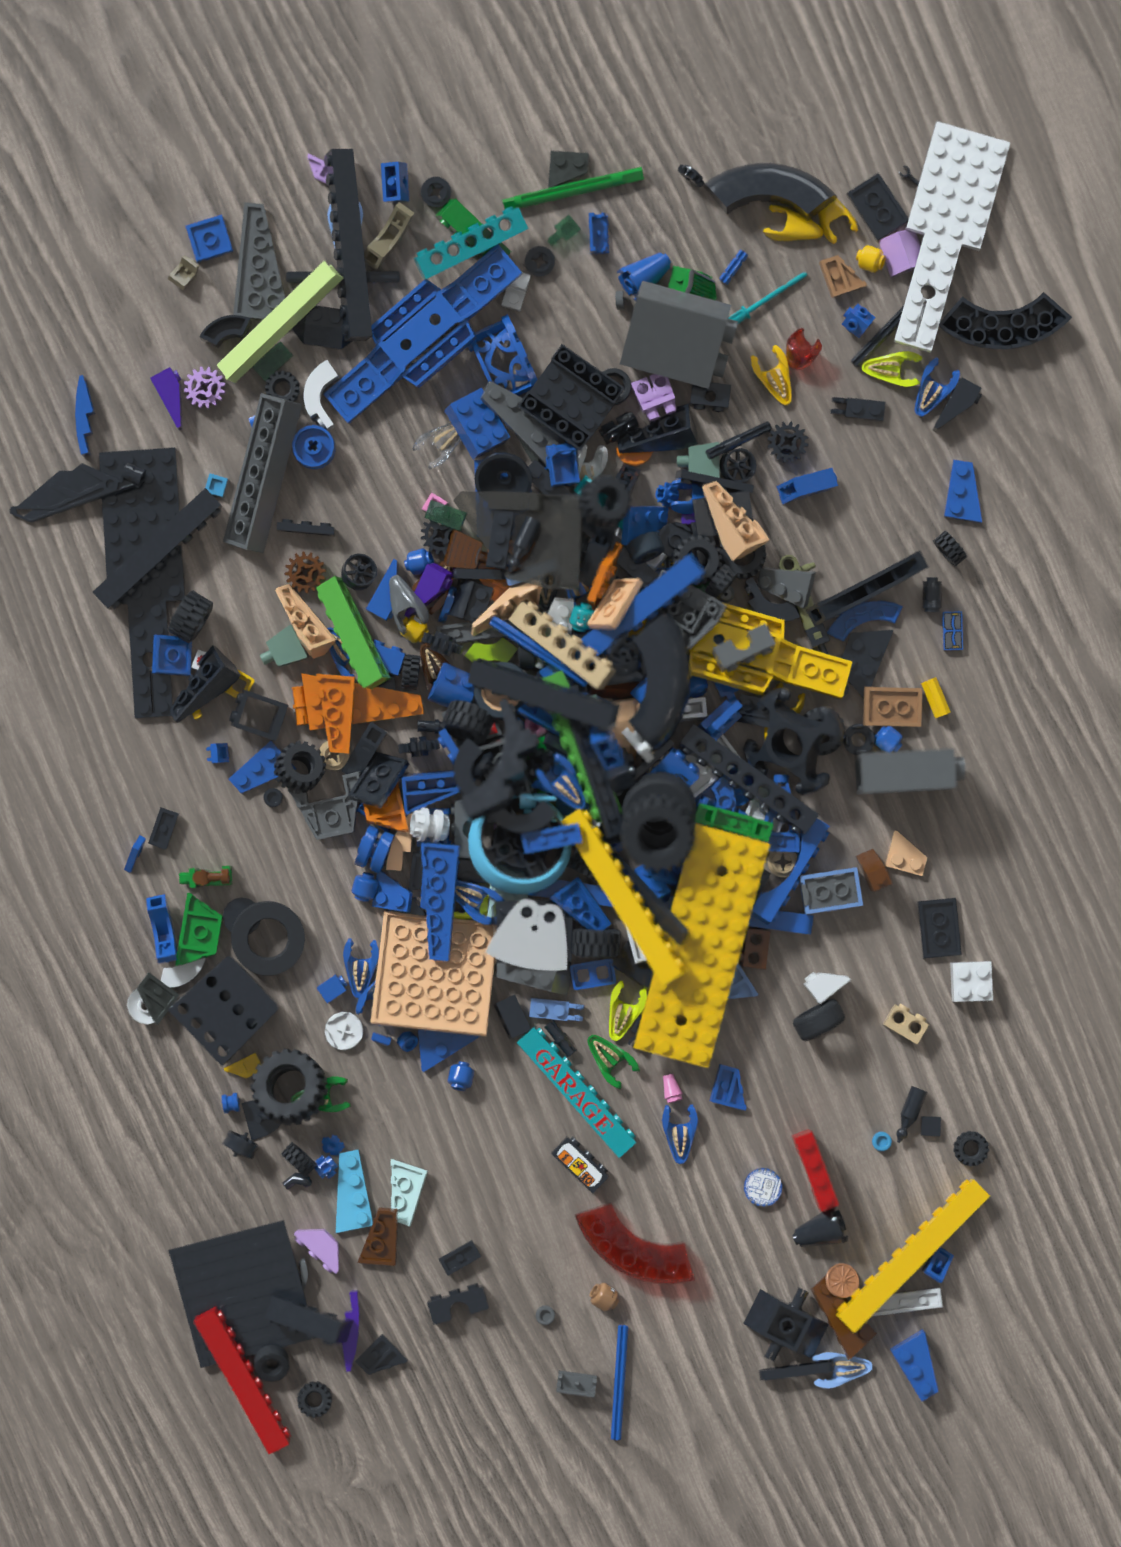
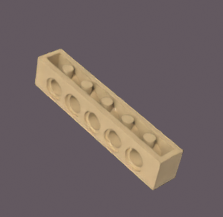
M521 601L509 621L594 687L603 689L616 671L611 667L613 664L605 658H599L597 656L598 652L589 646L586 648L579 637L575 635L572 637L568 634V629L565 626L555 624L552 616L546 612L542 614L535 603L532 601ZM533 616H536L537 623L533 626L531 619ZM550 627L552 633L549 637H547L546 629ZM562 639H565L566 646L562 649L560 642ZM577 650H580L581 657L579 660H576L575 653ZM594 661L596 668L594 671H591L590 664Z

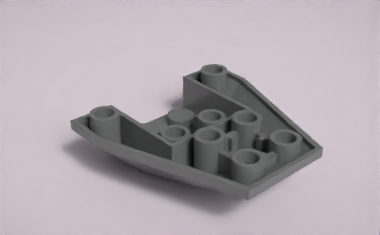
M662 570L659 577H661L667 571ZM691 584L687 586L689 590L680 597L678 594L672 598L673 603L665 609L663 606L657 610L658 614L651 620L647 618L645 624L646 628L659 617L669 613L682 633L681 637L688 651L718 624L727 608L725 604Z

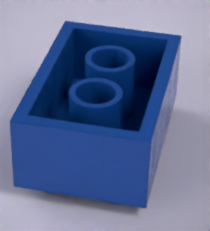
M482 388L451 403L444 410L473 460L503 445L510 438L499 416H496L480 399L484 392Z

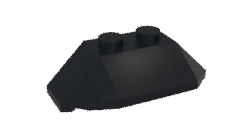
M316 305L292 328L305 345L342 350L353 342L345 341L342 335L341 326L343 319L338 308Z

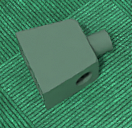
M719 442L689 447L688 456H677V467H688L690 472L719 478V456L710 460L705 454L706 450L718 445Z
M292 625L287 626L266 642L269 650L260 654L264 665L275 660L278 667L308 659Z

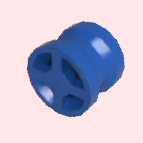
M233 1093L231 1096L222 1095L224 1114L233 1110L240 1112L238 1093Z

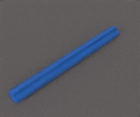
M497 616L492 618L489 624L491 627L558 671L563 670L564 675L581 686L585 687L587 685V680L547 649Z
M618 1325L611 1426L612 1440H621L628 1341L627 1325Z

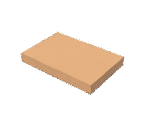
M614 579L587 625L591 629H616L643 582L640 579Z

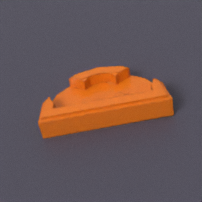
M616 448L617 456L620 460L630 466L643 465L653 454V452L619 453L618 448Z

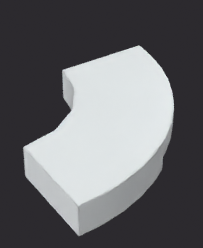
M206 958L182 966L164 968L161 982L168 987H177L189 982L201 971Z

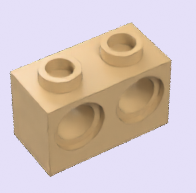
M901 1003L899 1006L894 1004L883 1025L913 1043L918 1044L929 1024L925 1023L927 1019L918 1013L915 1016L910 1014V1009ZM898 1012L902 1013L904 1017L901 1023H895L893 1019L894 1015ZM914 1022L920 1025V1030L917 1033H912L910 1030V1026Z

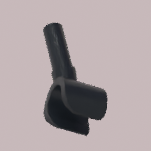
M903 166V169L908 173L903 175L899 172L900 178L903 180L908 179L918 186L919 181L911 175L910 168Z

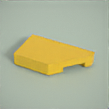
M254 1053L223 1069L226 1072L248 1078L253 1076L254 1073L257 1074L258 1070L256 1067L258 1064H262L257 1054Z

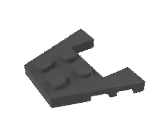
M361 772L342 775L346 791L344 796L310 803L307 793L301 791L300 794H295V790L289 792L316 840L355 832L358 802L350 800L348 794L360 778Z

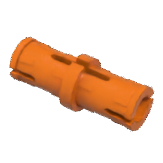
M303 686L292 687L294 699L292 706L295 709L296 725H308Z

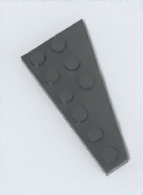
M244 202L233 315L264 320L285 299L264 204Z
M491 381L487 383L480 399L496 416L498 415L506 423V426L518 436V439L545 465V457L548 456L546 454V446L563 443L570 444L517 406L523 398Z

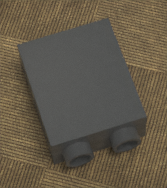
M642 281L620 365L709 389L712 375L723 378L729 355L719 353L721 342L732 344L738 321L728 319L731 305Z
M954 749L865 753L854 756L857 795L949 790L956 788V781L965 780L964 757H955Z

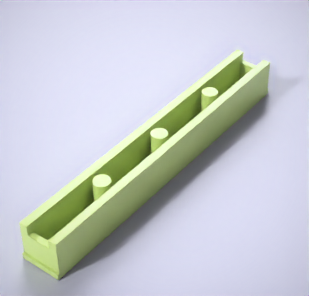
M323 261L217 364L227 380L236 383L344 279L332 265H328Z

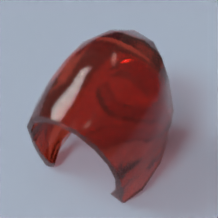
M803 328L791 334L786 344L788 366L795 370H802L808 367L822 351V344L819 339L812 346L809 344L804 336L805 330Z

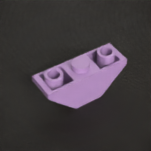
M300 1229L294 1233L296 1236L295 1241L302 1247L304 1245L310 1249L308 1253L316 1260L319 1258L324 1263L322 1266L329 1273L333 1271L336 1274L339 1271V1242L325 1229Z

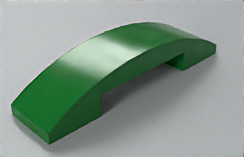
M702 803L698 805L695 818L697 823L747 835L769 842L774 824L752 816Z

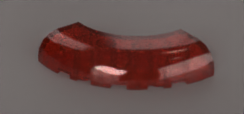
M611 1202L575 1214L578 1226L592 1249L616 1270L632 1278L656 1284H678L695 1280L683 1241L658 1243L636 1235L622 1223Z

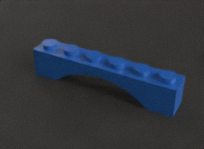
M817 818L805 835L800 834L799 853L791 874L778 887L760 894L753 905L752 916L767 925L771 921L775 923L780 915V912H778L780 906L783 905L785 907L790 899L788 893L791 889L795 890L800 882L798 880L801 873L805 874L810 864L807 862L810 857L815 858L820 850L817 847L820 841L824 842L828 837V824Z

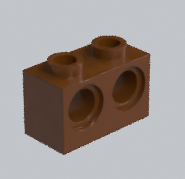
M747 928L743 940L745 944L744 951H740L739 962L742 963V967L766 970L771 931ZM755 933L761 937V941L757 945L752 944L750 941L751 935ZM750 953L758 955V961L754 964L748 961Z

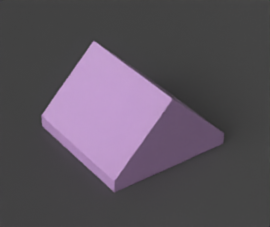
M908 230L898 231L878 241L881 250H883L886 256L885 263L890 277L915 269L921 248L915 232Z

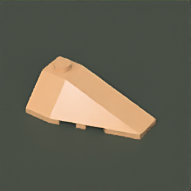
M290 584L278 587L275 591L301 645L313 659L325 655L336 641L334 636L298 593L291 588Z
M635 698L619 699L613 701V703L621 705L616 726L612 729L614 739L618 740L622 748H626L628 754L632 753L635 760L637 751L621 732L626 728L632 733L636 731L629 723V720L634 716L641 704Z

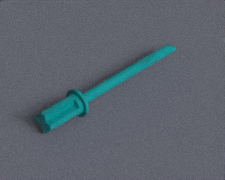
M803 272L787 282L786 285L779 287L747 309L741 306V309L729 316L728 319L738 321V324L746 319H751L749 315L751 312L805 278L808 273Z

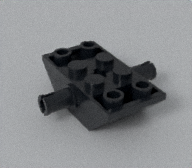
M798 1287L792 1302L787 1303L762 1289L759 1290L743 1324L772 1341L764 1355L765 1358H770L771 1361L775 1362L781 1348L784 1346L809 1358L814 1356L829 1323L803 1311L802 1306L809 1295L808 1291L804 1290L803 1292V1289ZM789 1320L791 1327H786V1329H783L784 1326L782 1323Z

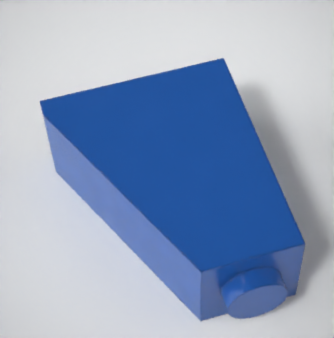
M828 468L792 478L776 487L782 504H786L830 490L838 486L833 468Z

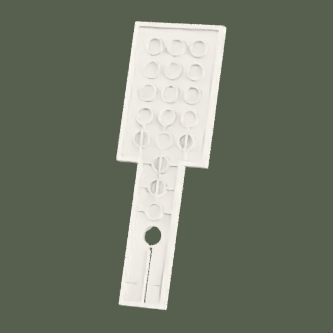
M936 122L906 230L922 234L924 237L894 339L895 343L931 353L961 246L977 251L981 248L1010 142ZM926 285L932 286L935 289V296L931 299H925L921 294L922 287Z

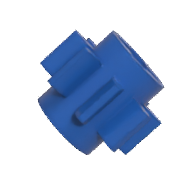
M665 482L664 486L659 485L655 493L657 502L662 503V506L670 507V503L677 501L679 498L678 487L668 482Z
M322 1155L315 1161L317 1166L314 1169L322 1179L326 1176L330 1179L336 1174L335 1169L338 1166L331 1156L325 1158Z

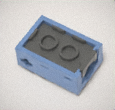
M857 867L799 876L804 914L863 906Z

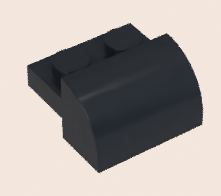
M459 578L453 595L455 598L447 615L474 623L489 608L494 588Z

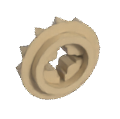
M328 741L320 747V755L325 757L323 763H326L327 769L338 770L345 766L349 759V754L339 753L337 755L338 762H336L333 758L326 759L331 754Z
M771 852L767 861L769 870L775 876L788 877L796 864L797 855L796 853ZM782 853L785 860L791 861V863L785 864L784 871H782L781 864L775 863V861L781 860Z

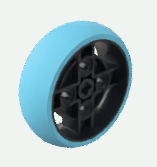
M514 796L512 804L504 807V809L516 815L513 809H519L520 796ZM536 801L535 808H531V810L534 811L541 801ZM544 801L558 813L554 817L557 822H550L541 830L563 826L561 821L564 817L559 810L550 802ZM483 817L472 822L468 839L472 863L486 882L501 891L511 894H531L541 891L553 884L568 865L571 845L557 847L556 858L551 867L547 869L543 860L547 855L548 849L525 854L524 846L517 844L518 840L519 842L522 841L521 834L507 832L498 826L492 835V846L484 850L482 838L484 828L488 822ZM499 849H505L508 855H502ZM525 857H531L534 863H528ZM502 865L512 871H524L527 878L510 876L496 867Z

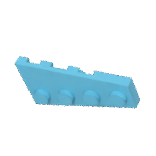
M359 1149L339 1153L336 1233L372 1226L373 1219Z

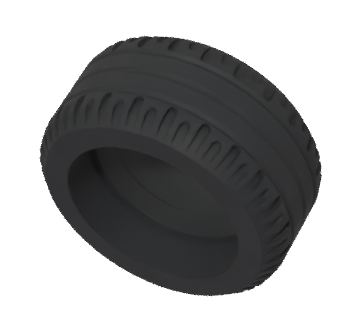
M829 999L797 1016L793 1020V1026L801 1040L809 1041L845 1021V1014L836 999Z

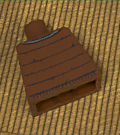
M452 530L443 565L476 569L478 562L486 564L488 552L481 551L482 542L459 531Z

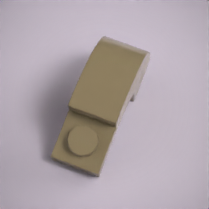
M400 202L395 206L381 232L364 252L365 262L376 270L384 263L400 242L415 214Z

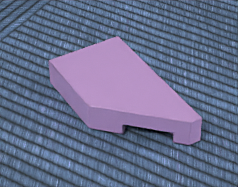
M308 154L307 157L315 179L326 184L328 172L324 161Z

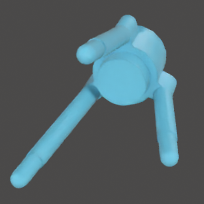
M521 793L519 809H524V813L530 814L533 812L531 808L536 806V801H555L556 797H551L546 793ZM553 818L551 822L556 823L557 820Z

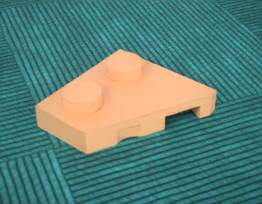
M894 830L885 866L923 876L927 857L903 835Z

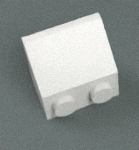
M812 972L805 978L806 982L803 985L816 1002L821 1003L850 981V979L842 975L819 972L816 974Z

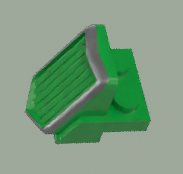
M673 266L668 288L711 300L717 299L716 283L712 276L693 269Z

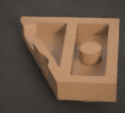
M839 255L819 262L832 298L867 286V283L864 280L862 281Z

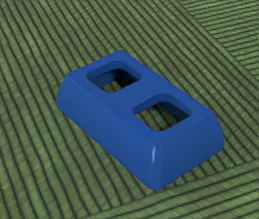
M609 958L571 965L570 972L573 989L581 990L615 984V970L611 966L613 960ZM607 966L609 977L598 979L596 968ZM588 969L590 980L579 982L578 970Z

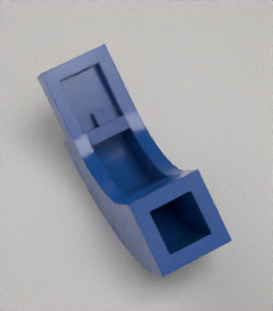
M163 894L146 898L147 912L154 934L157 962L160 964L177 960L175 932L166 896Z

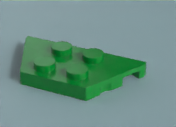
M187 893L175 966H182L217 954L223 916L191 893Z

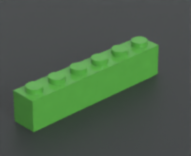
M334 576L316 587L318 598L326 607V615L335 626L333 628L334 632L340 637L342 641L341 646L350 658L349 663L358 675L359 684L366 689H373L389 680L390 676L342 578Z

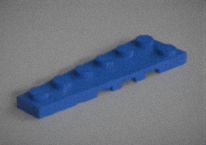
M421 842L429 959L450 961L460 846Z

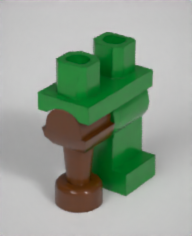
M222 866V870L211 872L207 869L189 868V872L179 873V883L190 884V888L233 885L232 866Z

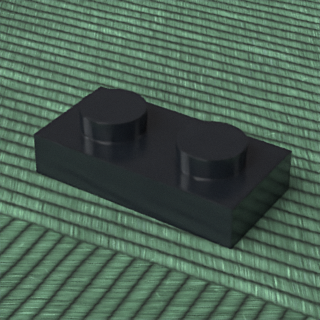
M160 807L148 844L167 850L179 813Z
M470 1240L440 1257L439 1261L449 1276L479 1259L481 1254L473 1240Z

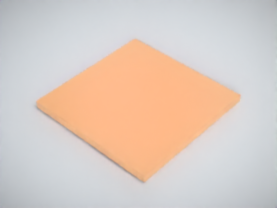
M384 911L371 1024L486 1037L495 957L485 952L493 938V925L482 924L475 920L453 918L450 961L429 959L426 916Z

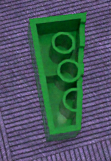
M450 199L435 215L440 220L439 222L446 229L449 228L454 234L460 231L464 234L469 231L468 227L476 223L479 226L482 225L457 199ZM485 228L483 230V236L484 238L489 239L492 235V232ZM469 236L466 239V245L471 248L475 241L473 237ZM502 242L499 243V246L509 255L511 251ZM493 247L479 253L478 255L482 258Z

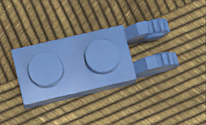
M531 998L529 1017L583 1021V1017L580 1015H568L569 1008L582 1010L585 1005L573 1004L568 1001Z

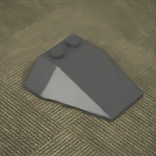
M567 962V970H536L509 963H496L493 976L567 995L572 979L570 972L571 962Z

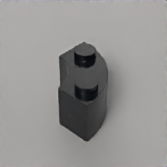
M241 315L223 316L208 324L199 337L202 341L219 348L229 338L237 337L244 339L252 321L250 318Z

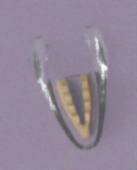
M448 423L422 434L416 440L412 449L413 451H419L426 442L435 445L441 456L434 462L429 463L428 468L431 470L448 459L461 439L452 423Z

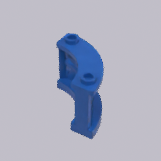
M507 314L501 317V321L475 332L477 339L468 346L470 352L474 351L488 382H492L488 372L497 377L493 383L497 385L500 383L504 384V389L507 388V380L511 381L513 389L509 391L519 396L530 391L538 379ZM490 337L492 339V343L490 344L488 341L483 339ZM483 340L485 347L480 348L477 342ZM502 340V343L504 344L505 341H510L511 345L508 348H505L500 344V342ZM496 347L506 353L517 352L518 355L510 362L509 373L500 371L491 365ZM480 353H486L485 363L483 362ZM520 364L521 370H516V374H513V366ZM529 381L525 384L516 387L515 382Z

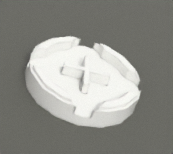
M350 1012L336 1013L329 1018L326 1024V1039L331 1046L337 1049H351L359 1044L363 1037L362 1023L356 1015Z

